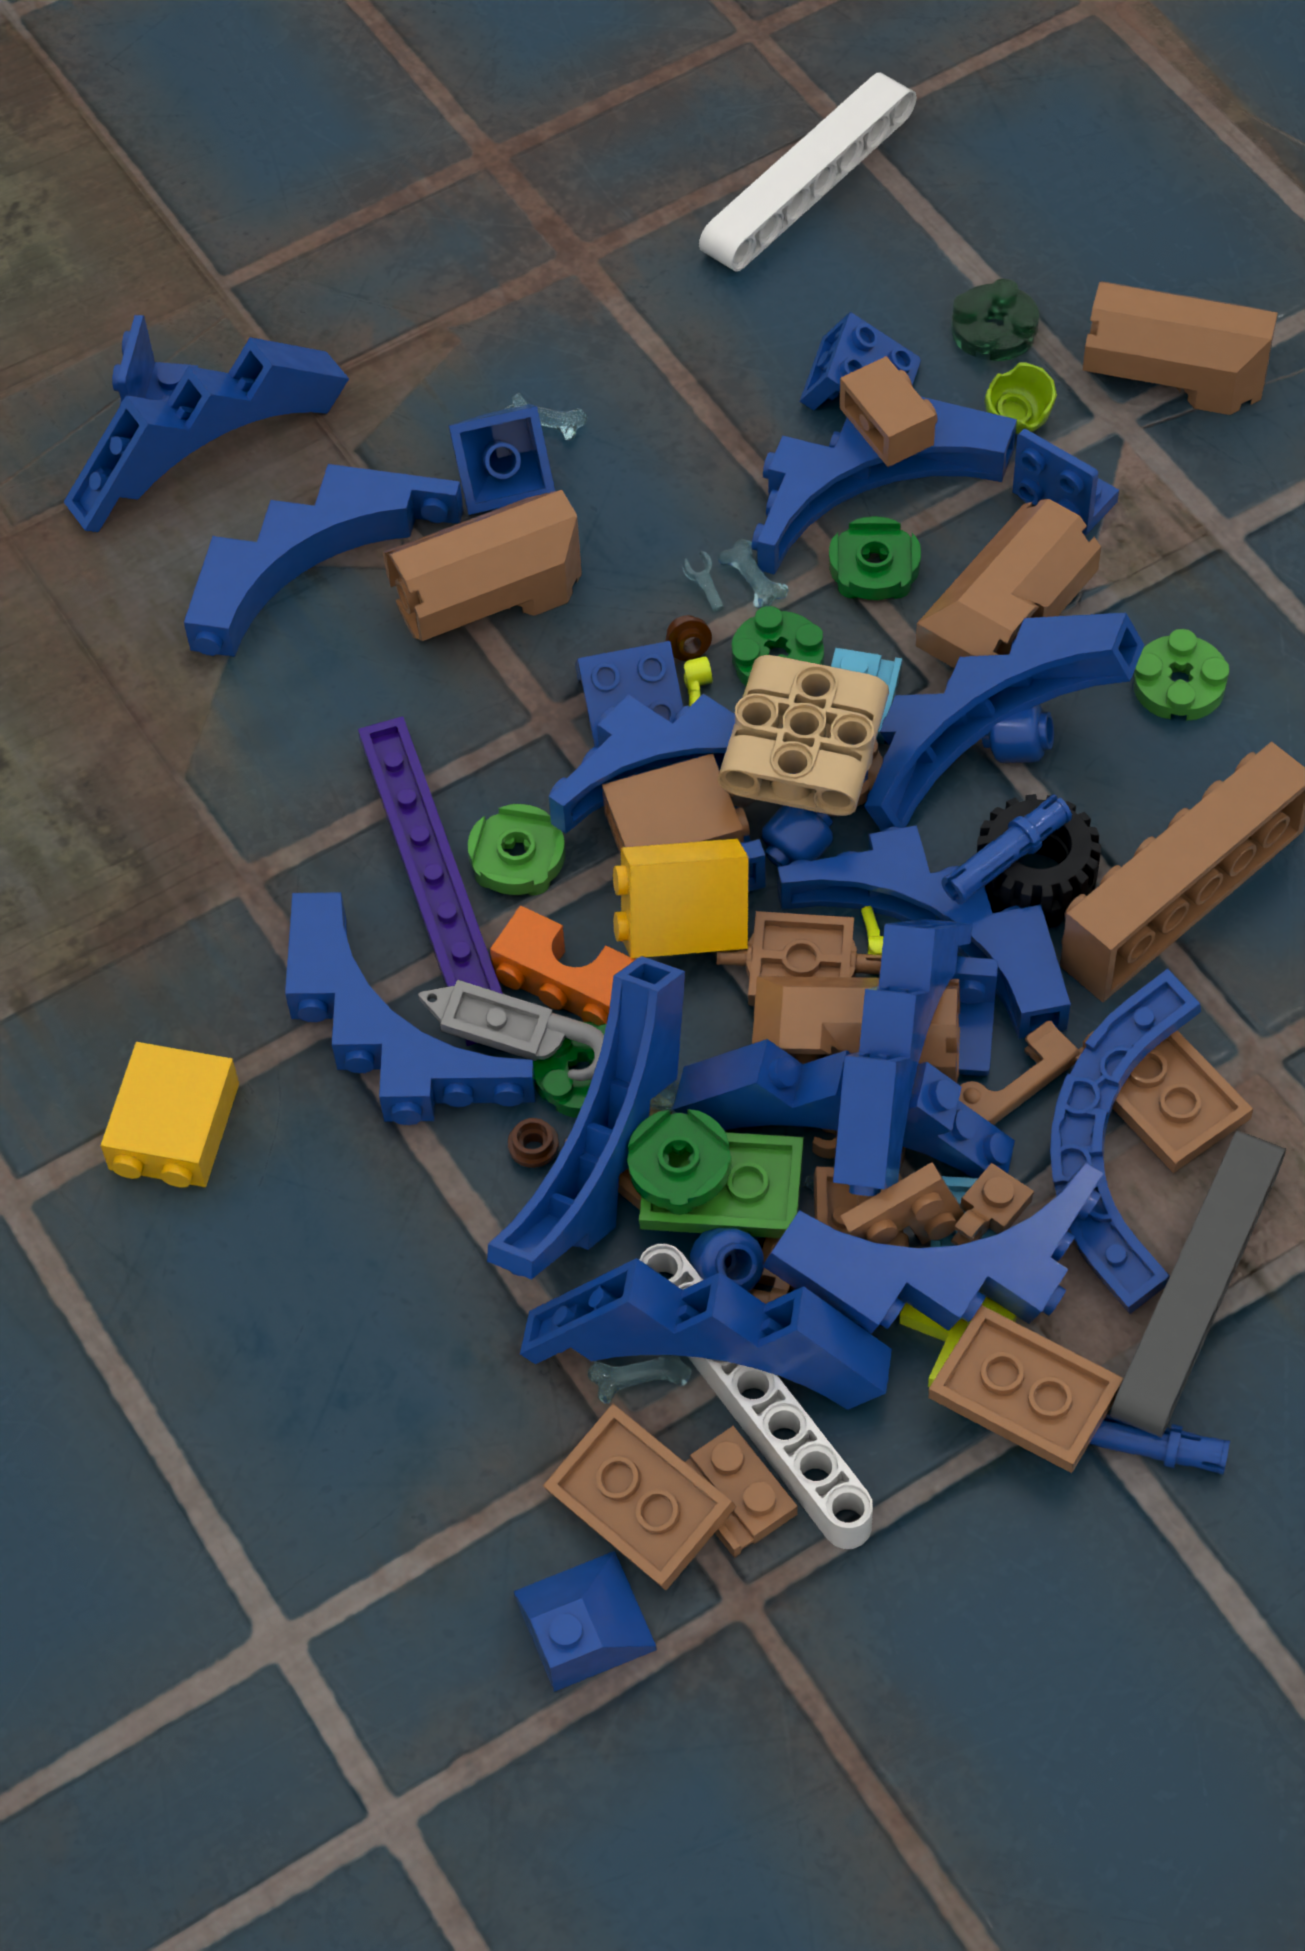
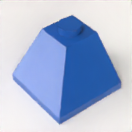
M527 404L487 413L448 425L468 515L498 509L528 497L555 491L537 406Z
M615 1551L513 1591L554 1692L657 1650Z

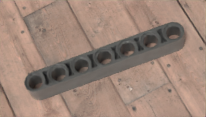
M1239 1130L1235 1132L1122 1381L1110 1417L1162 1438L1277 1178L1286 1148Z

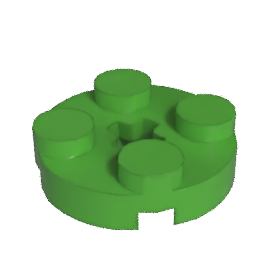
M1177 629L1170 636L1153 640L1143 648L1133 673L1135 696L1149 712L1161 718L1171 719V714L1178 716L1187 715L1186 721L1203 718L1217 709L1223 701L1230 670L1229 664L1213 645L1197 638L1190 630ZM1172 673H1186L1189 675L1190 681L1186 682L1179 679L1174 682L1171 680Z
M526 804L506 805L499 808V814L493 815L487 820L485 816L482 817L473 826L468 839L469 861L474 871L476 882L482 887L503 894H543L548 890L550 882L560 873L565 861V843L562 831L551 824V817L546 811ZM516 843H523L526 853L512 856L504 850L505 848L513 849Z

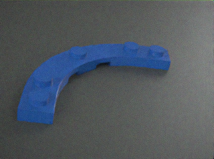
M1166 969L1124 1001L1090 1035L1085 1042L1086 1048L1077 1059L1071 1073H1067L1056 1102L1051 1129L1050 1155L1056 1195L1059 1194L1085 1162L1103 1173L1094 1188L1095 1191L1101 1194L1096 1205L1085 1220L1076 1216L1068 1231L1075 1236L1073 1241L1082 1257L1129 1314L1164 1289L1170 1275L1133 1234L1115 1206L1105 1176L1104 1142L1108 1119L1114 1102L1134 1068L1156 1046L1201 1012L1200 1003L1169 969Z

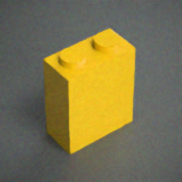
M738 839L621 848V865L614 866L613 868L614 890L617 896L621 895V911L614 912L613 923L616 941H623L630 958L748 949V855Z
M136 1042L100 1145L108 1169L130 1179L145 1176L162 1179L165 1183L175 1187L183 1188L189 1185L206 1187L239 1086L233 1058Z

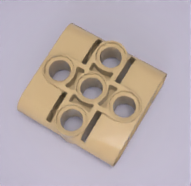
M774 655L759 656L754 660L743 698L735 706V724L717 778L719 785L727 792L741 797L834 816L852 814L856 810L866 772L873 762V748L889 695L888 685L880 678L866 673Z

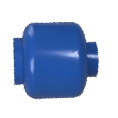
M1040 704L1016 713L993 726L992 730L981 738L983 747L991 748L992 754L999 763L1038 762L1043 758L1046 750H1051L1053 747L1054 724L1050 712H1044Z
M782 805L762 828V838L768 846L764 851L765 856L777 867L789 865L797 860H818L833 842V833L830 829V826L833 824L832 819L824 813Z
M716 1228L703 1232L694 1242L690 1252V1264L703 1280L721 1272L746 1291H750L761 1279L764 1270L762 1266L764 1264V1254L759 1242L749 1233L736 1228Z

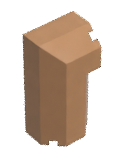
M1101 281L1099 282L1090 318L1092 324L1090 334H1087L1083 371L1176 387L1179 392L1183 388L1188 394L1187 401L1194 409L1231 415L1240 410L1242 403L1251 400L1252 405L1262 398L1278 313L1249 306Z
M563 490L522 499L383 552L391 588L396 586L400 597L396 599L399 611L414 639H419L420 641H425L502 610L510 609V607L515 605L521 606L523 613L534 616L569 602L573 594L572 587L575 581L578 583L582 575L577 514Z
M1050 499L1040 500L1033 507H1031L1032 502L1024 503L917 622L916 647L954 669L959 657L1009 655L1012 642L1016 639L1024 618L1058 616L1098 571L1101 545L1095 537L1088 542L1082 533L1087 525L1080 515Z
M757 976L752 1044L768 1039L802 1064L845 1050L851 1054L859 1052L865 989L879 986L880 978ZM951 979L933 1015L919 1064L923 1062L930 1063L958 1084L959 979Z

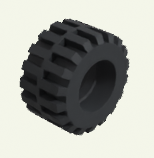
M1036 794L1026 795L1025 801L1019 802L1016 797L1006 801L1005 810L997 806L990 812V821L984 820L980 828L977 852L1002 835L1008 829L1010 821L1018 816L1024 817L1045 800H1038ZM1066 801L1065 803L1072 813L1071 821L1050 834L1042 841V847L1034 853L1048 856L1057 861L1058 865L1046 869H1035L1015 861L1009 868L987 885H984L993 913L1002 912L1004 909L1012 906L1024 908L1041 905L1049 928L1059 926L1060 918L1064 917L1066 919V909L1076 897L1081 894L1088 896L1096 889L1101 855V844H1098L1100 835L1096 827H1090L1091 818L1085 812L1077 814L1076 805Z

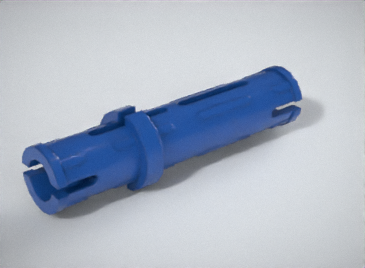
M1053 794L1024 817L1018 816L1010 821L1008 829L1002 835L987 844L960 867L942 878V887L949 898L953 901L956 900L957 904H963L976 891L987 885L1019 858L1027 853L1034 854L1042 847V841L1064 824L1071 821L1072 813L1068 805L1062 798L1057 799V795Z
M1107 1414L1090 1444L1164 1461L1165 1467L1175 1468V1464L1224 1475L1230 1440L1210 1438L1182 1431L1183 1426L1172 1424L1171 1428L1167 1427L1161 1438L1116 1420Z

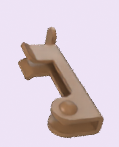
M1052 1021L1044 1022L1025 1037V1041L1028 1043L1025 1053L1037 1063L1000 1091L988 1090L981 1083L974 1081L963 1083L960 1085L962 1088L959 1101L991 1124H996L1073 1066L1075 1057L1086 1048L1085 1042L1094 1031L1087 1035L1083 1041V1046L1077 1049L1055 1027Z

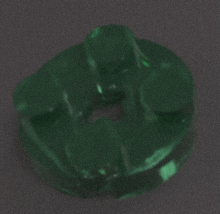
M998 279L993 284L974 287L954 299L951 332L956 344L972 356L976 357V351L982 354H990V360L993 361L1010 360L1024 354L1033 345L1034 337L1038 333L1040 313L1035 301L1027 293L1019 290L1017 283L1010 279ZM997 318L1003 320V325L998 326L995 322L986 321Z

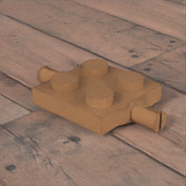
M756 911L754 933L748 941V949L717 951V965L746 966V972L749 977L748 1005L755 1006L757 976L855 977V973L880 975L882 955L857 954V948L853 940L854 917Z

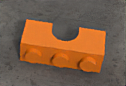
M520 905L490 948L491 962L497 979L508 988L514 990L521 988L538 996L545 1005L552 1009L561 1010L563 1008L581 1017L584 1022H592L598 1026L607 1024L613 976L636 959L630 958L605 945L599 956L586 966L569 967L559 962L565 953L563 925Z

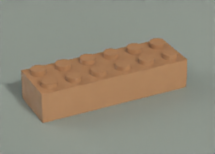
M1272 741L1257 754L1255 752L1247 754L1240 761L1235 772L1224 782L1217 780L1211 784L1205 791L1202 800L1190 810L1188 808L1180 810L1163 833L1157 838L1151 836L1144 840L1137 848L1134 857L1122 867L1120 865L1112 867L1104 875L1100 885L1088 896L1085 894L1079 895L1070 903L1065 912L1066 922L1064 935L1061 940L1060 967L1101 1002H1105L1304 831L1305 767Z

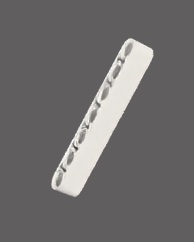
M881 72L874 74L706 225L699 240L700 250L735 272L745 268L909 118L916 104V93Z
M656 1244L648 1247L639 1259L658 1273L668 1272L673 1274L674 1276L668 1280L682 1290L703 1280L682 1252L669 1244ZM688 1357L827 1540L834 1546L842 1549H854L863 1545L868 1540L872 1531V1499L862 1483L781 1379L775 1374L752 1367L719 1360ZM750 1388H757L766 1394L758 1399H749L741 1393ZM780 1428H788L796 1432L797 1435L788 1440H781L774 1437L772 1433ZM810 1469H821L828 1473L829 1476L820 1481H812L803 1474ZM842 1510H853L861 1517L857 1521L845 1523L837 1519L835 1515Z

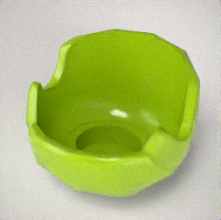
M1020 362L1009 372L1004 374L998 373L994 377L985 395L984 404L986 412L1017 419L1016 434H1019L1023 429H1027L1030 432L1036 431L1046 423L1057 397L1054 380L1043 368L1026 362Z

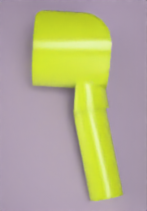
M707 657L691 659L684 664V683L688 689L689 706L701 696L700 686L713 682L711 667Z
M865 906L861 909V913L867 930L868 954L882 955L884 936H880V929L873 908Z

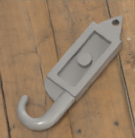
M460 980L456 981L455 986L423 991L418 994L421 1003L440 1022L442 1032L534 1061L545 1060L553 1056L561 1047L565 1038L589 1045L594 1051L593 1063L582 1070H569L568 1077L579 1081L590 1080L593 1077L604 1035L599 1029L590 1024L552 1013V1009ZM430 998L436 999L435 1002H429L428 1000Z

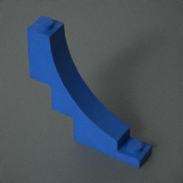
M250 337L229 373L188 366L167 402L126 395L65 498L64 503L85 531L99 532L119 497L138 500L170 468L190 453L217 437L241 426L272 416L306 412L328 414L349 378L326 351Z
M328 464L315 506L270 500L257 542L212 536L184 620L190 650L210 656L225 655L235 657L242 638L266 603L289 582L318 563L363 545L391 539L408 538L411 536L416 519L428 520L434 523L459 524L464 511L460 481Z
M916 919L888 923L884 926L879 986L865 989L859 1052L845 1055L833 1183L848 1184L849 1193L875 1196L881 1192V1189H887L899 1180L907 1115L921 1052L941 996L956 973L958 946L970 944L972 924Z
M638 1258L530 1310L520 1355L534 1364L562 1353L569 1348L574 1349L590 1361L637 1355H675L725 1361L762 1370L801 1384L829 1398L847 1410L886 1394L892 1353L890 1347L804 1286L765 1304L721 1272L682 1290Z

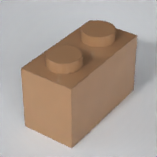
M887 356L840 378V409L887 467L934 445L935 424L938 421L935 408L929 400H923L913 388L907 373L903 370H898Z

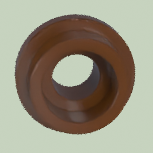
M684 615L671 622L667 629L665 642H671L674 658L688 661L699 658L708 650L712 641V633L707 623L702 619L691 615ZM691 637H695V638H694L693 640H691L690 642L685 643V641H686L687 639H689V638H691Z
M538 1118L522 1120L513 1128L508 1137L510 1156L516 1163L528 1168H537L548 1164L554 1159L559 1149V1140L555 1129L544 1120ZM530 1142L542 1144L541 1147L536 1149L525 1148Z

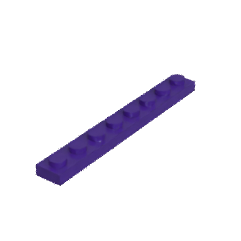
M401 716L359 728L360 742L445 986H455L456 981L460 980L503 994L404 717ZM464 1039L466 1046L477 1044V1042Z

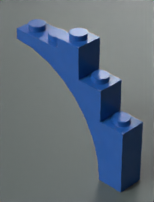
M921 397L923 400H929L937 413L938 421L935 424L934 445L889 467L886 466L848 418H846L841 432L834 431L829 447L782 435L776 452H769L767 454L763 467V478L768 479L769 498L766 506V516L768 517L765 524H757L752 538V550L757 551V570L775 574L789 548L812 523L833 507L864 491L896 481L929 476H967L1002 482L1015 448L1017 419Z
M1127 613L1024 618L1017 637L1012 642L1009 655L959 657L952 676L947 682L945 693L895 695L880 730L881 735L889 745V749L884 755L882 766L872 789L868 793L864 806L879 829L882 831L889 827L905 828L916 807L935 781L963 752L987 735L993 726L999 722L1060 695L1098 685L1130 682L1144 643Z
M628 694L616 707L608 708L599 719L597 724L599 747L590 749L583 758L581 765L568 778H561L553 786L548 796L551 824L566 834L592 812L603 807L602 784L712 753L720 770L735 724V714L707 695L702 694L691 706L683 707L675 716L673 723H671ZM868 770L864 782L868 779Z
M917 825L905 828L889 827L880 832L869 834L868 851H847L836 857L813 861L797 860L789 865L777 867V894L781 910L815 906L862 909L865 906H871L874 913L894 917L901 921L933 919L972 924L970 944L958 946V952L963 957L998 959L996 994L1006 1007L1018 1039L1025 1038L1048 1020L1052 1021L1059 1031L1067 1030L1071 1003L1041 905L1024 908L1012 906L1004 909L1002 912L992 913L985 886L976 891L963 904H957L956 900H951L946 894L941 880L960 866H951L940 872L930 873Z
M341 892L292 893L285 988L291 1019H302L307 1022L333 1019L332 1049L337 1070L367 1073L371 1070L381 1069L379 1099L384 1122L414 1125L420 1121H434L435 1104L445 1103L453 1107H464L471 1103H497L502 1106H516L522 1102H535L536 1085L533 1060L492 1057L454 1047L421 1032L390 1009L369 986L352 956L348 943L347 918Z
M640 956L613 976L610 1009L601 1052L589 1090L575 1124L554 1165L535 1194L514 1220L488 1243L487 1262L509 1270L514 1275L524 1276L532 1280L572 1246L589 1250L616 1228L619 1175L628 1168L627 1158L630 1137L637 1126L649 1117L650 1100L677 1080L685 971Z
M766 1039L684 1066L672 1110L676 1113L687 1114V1109L703 1112L716 1120L724 1131L739 1127L766 1125L807 1126L838 1131L845 1055L851 1053L845 1050L802 1064L773 1042ZM928 1062L918 1064L907 1115L903 1147L933 1157L961 1170L972 1178H979L991 1163L1008 1173L1015 1140L959 1101L962 1088L959 1084Z
M1085 1162L1059 1194L1032 1217L997 1235L956 1246L911 1248L874 1243L837 1231L799 1210L762 1266L795 1289L803 1286L870 1334L874 1332L879 1324L888 1329L900 1313L905 1302L949 1331L961 1318L969 1323L986 1296L1027 1324H1030L1041 1312L1050 1316L1066 1292V1289L1059 1284L1068 1269L1058 1263V1261L1062 1258L1075 1237L1068 1232V1229L1076 1216L1085 1220L1099 1200L1101 1194L1095 1191L1094 1188L1103 1173Z

